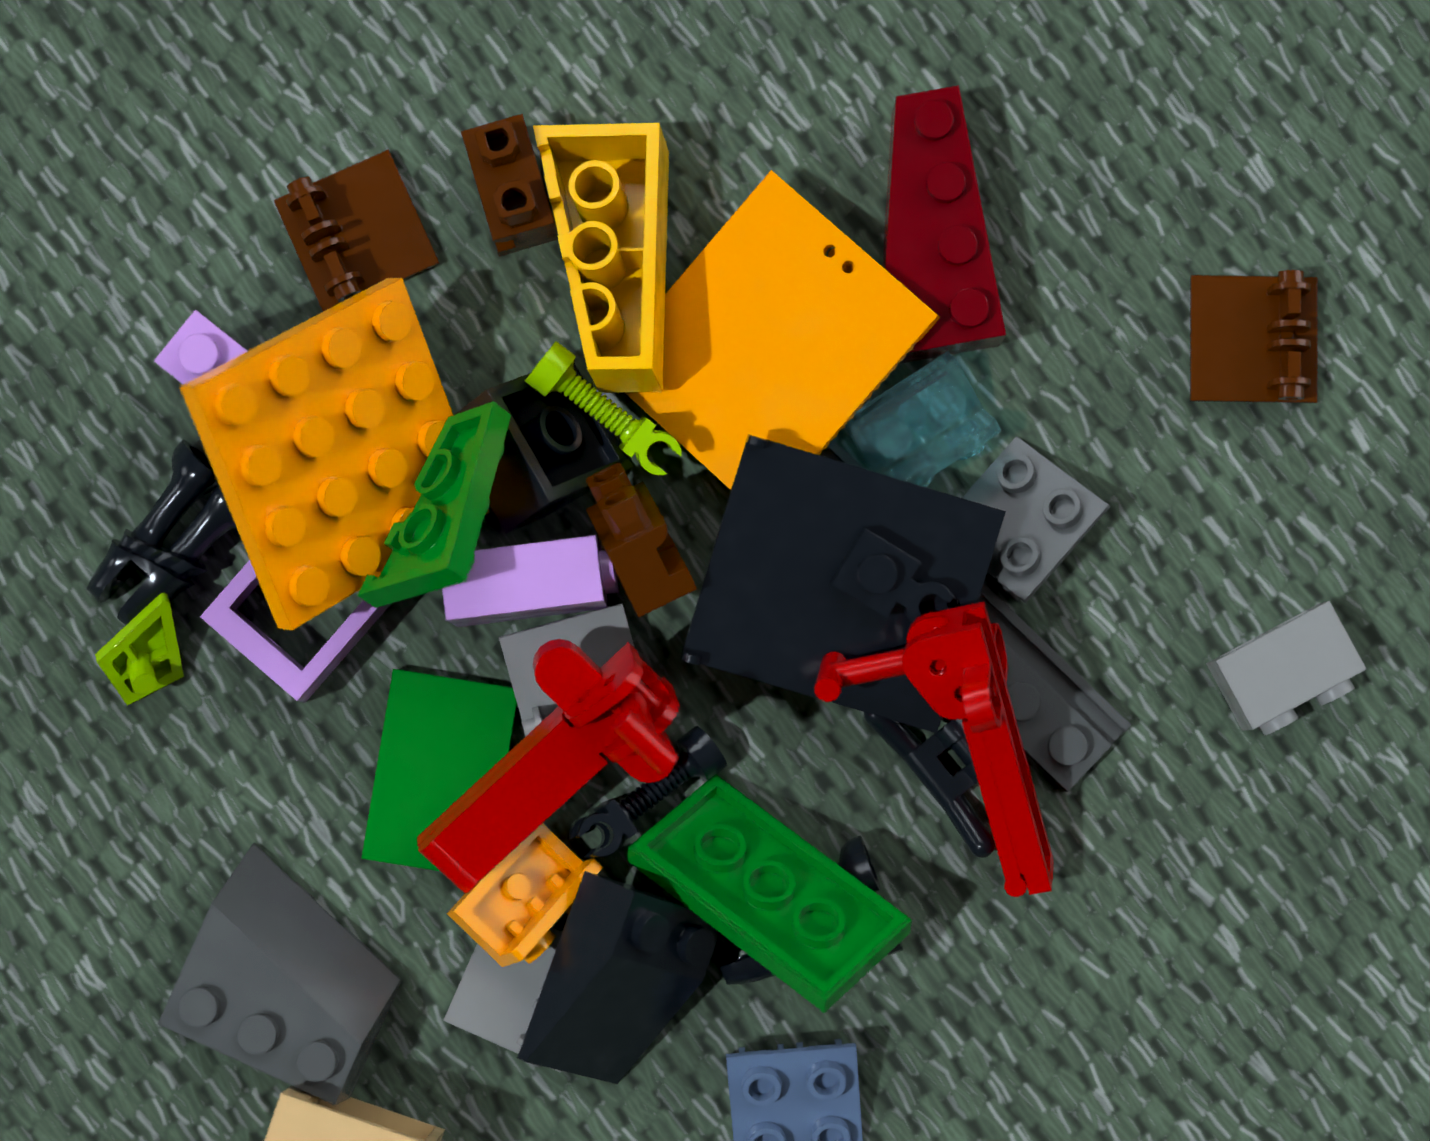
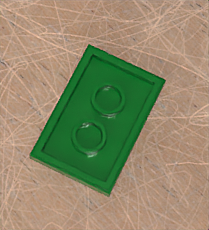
M393 669L361 859L440 871L418 851L417 837L510 751L518 707L512 687Z

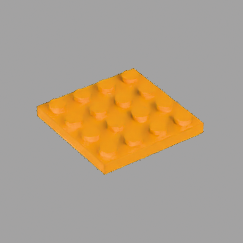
M387 278L180 386L182 395L279 629L294 630L360 590L367 575H374L379 578L392 552V549L383 543L394 522H404L418 502L421 494L416 491L414 483L448 417L453 416L402 278Z

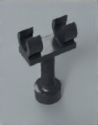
M695 726L676 741L679 750L678 758L674 768L667 777L658 782L642 783L640 787L635 788V791L630 792V795H626L625 799L622 798L620 803L616 802L615 799L604 801L593 809L596 814L582 817L572 824L568 833V840L575 836L576 838L581 837L592 825L596 826L602 834L600 845L584 854L583 858H597L612 854L620 846L621 840L630 839L639 832L634 826L633 820L636 821L638 816H643V812H648V808L652 809L653 804L657 805L659 803L658 800L662 801L664 799L663 796L667 797L669 795L668 792H674L673 788H679L678 785H683L684 781L686 782L689 780V777L692 778L694 776H698L707 782L727 767L723 754L704 730L699 726Z

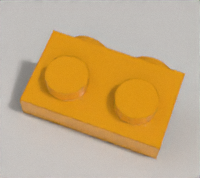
M542 823L483 877L471 891L465 893L447 915L501 967L521 962L523 959L530 964L555 939L556 935L550 928L564 912L569 915L584 871L598 874L603 866L594 858L583 862Z

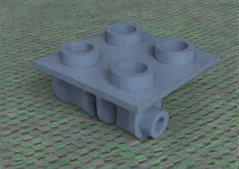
M834 1039L835 1044L803 1047V1042H797L796 1048L784 1049L783 1044H777V1050L745 1052V1047H739V1053L726 1054L733 1140L863 1141L856 1043L842 1044L841 1039Z

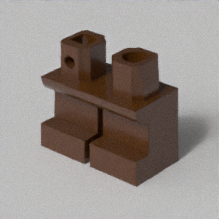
M523 114L461 131L491 236L495 242L499 257L558 240L557 228Z
M621 463L613 464L589 476L586 482L597 504L587 508L586 511L638 618L696 590L697 587L671 539L666 522L644 482L642 481L634 486L631 485Z

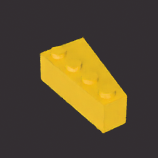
M660 123L534 125L533 130L541 156L548 197L553 209L558 232L557 237L571 289L570 294L587 370L598 391L602 393L663 392L669 150Z

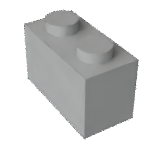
M1330 601L1317 604L1206 663L1242 731L1254 730L1260 727L1264 736L1297 720L1298 716L1294 708L1316 697L1320 706L1349 693L1355 689L1350 678L1367 670Z

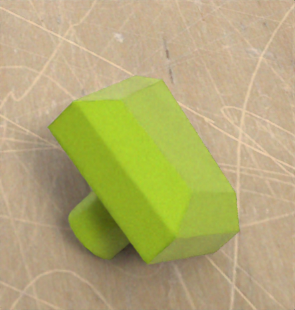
M166 593L159 594L95 654L98 665L127 706L184 677L171 606Z

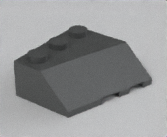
M253 843L211 903L158 1025L336 1105L351 1097L402 979L347 927H343L314 900L315 898L298 882H294L271 860L272 858Z

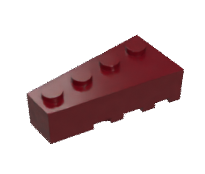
M959 85L896 96L892 110L882 267L941 317L927 334L915 344L913 350L907 353L905 359L898 364L1000 346L1006 336Z

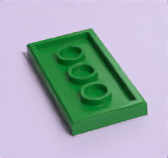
M717 774L700 786L628 847L627 861L823 1013L830 1009L906 938L911 931V918Z

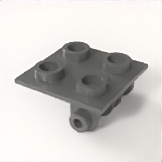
M1017 436L962 497L1006 511L987 573L1000 583L999 587L1016 602L1022 600L1025 603L1036 593L1040 586L1110 508L1106 502Z

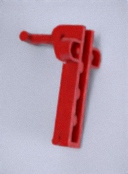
M985 602L931 612L917 617L910 625L906 637L907 645L903 649L846 660L845 656L839 652L827 653L822 659L814 687L816 696L824 702L836 700L843 687L906 675L937 714L950 720H962L1004 873V889L1006 893L1013 897H1020L1026 892L1027 888L1029 895L1052 891L1054 858L1007 688L1008 658L1005 642L999 624L997 622L990 624Z
M550 640L541 645L535 653L533 669L536 682L558 707L417 837L418 851L463 893L471 891L483 877L608 763L607 758L613 763L617 762L631 777L645 783L662 780L674 768L678 754L674 751L673 744L664 730L676 717L680 704L673 685L664 676L661 678L639 657L638 651L629 642L601 667H598L577 645L569 640Z

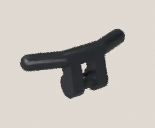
M864 712L865 721L898 753L943 808L972 854L979 858L991 855L995 848L994 839L963 794L976 784L978 779L962 720H950L937 733H934L922 743L904 723ZM948 747H951L965 764V767L953 776L937 758Z

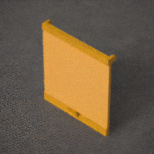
M771 170L665 294L663 392L624 393L731 490L748 434L820 455L829 446L830 441L837 437L839 431L845 428L847 422L854 417L855 413L862 408L864 402L871 398L872 393L879 389L881 383L896 369L898 363L905 359L907 353L913 350L915 344L927 334L941 317ZM831 247H835V248L831 249V250L828 252V257H827V250H828L829 248H831Z

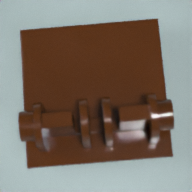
M389 149L312 183L309 176L294 180L287 185L289 194L274 200L323 312L387 278H402L404 280L440 264Z
M1301 270L1279 271L1278 277L1191 275L1190 401L1317 403L1318 277H1304V271Z

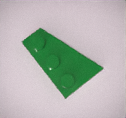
M492 401L448 417L414 483L416 491L421 496L413 511L404 522H394L383 543L392 549V552L379 578L374 575H367L357 594L358 597L373 607L378 608L467 581L468 574L475 561L474 552L483 518L490 505L489 496L497 466L504 453V440L511 418L510 413Z

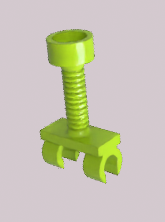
M555 341L528 375L525 382L544 397L551 392H564L565 397L569 396L570 401L574 400V404H579V408H584V411L586 413L589 412L591 417L594 416L596 421L600 419L599 423L601 425L605 423L604 427L606 429L610 427V432L615 431V436L620 435L619 439L622 443L619 445V448L631 458L635 454L637 461L647 472L657 476L667 475L661 467L648 460L647 451L654 442L663 441L669 448L681 456V448L677 440L665 431L654 429L656 425L645 416H642L639 420L636 418L632 420V415L627 416L626 411L622 412V408H617L616 403L612 404L611 399L607 400L606 395L602 396L601 391L596 392V387L591 388L592 384H586L587 380H581L582 377L580 375L576 376V371L573 367L576 356L558 341Z

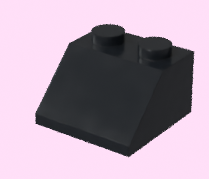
M574 363L573 367L576 371V376L580 375L582 377L577 366ZM529 374L486 389L456 413L459 414L494 401L511 414L504 440V453L498 463L489 496L490 506L506 534L538 521L589 493L591 490L586 482L589 476L616 463H621L625 472L633 467L627 454L619 448L620 442L614 435L615 433L609 431L610 427L606 429L604 427L605 423L601 425L599 423L600 419L596 421L594 416L591 417L589 412L586 413L584 411V408H579V404H574V400L570 401L569 396L565 397L564 392H551L544 397L525 382Z

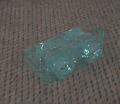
M948 351L863 405L845 426L870 471L923 487H927L934 479L935 474L957 460L971 458L981 452L986 447L988 440L1001 432L996 419L982 407L959 362Z

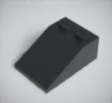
M584 871L517 1058L527 1063L618 1084L702 983L720 932L676 899Z

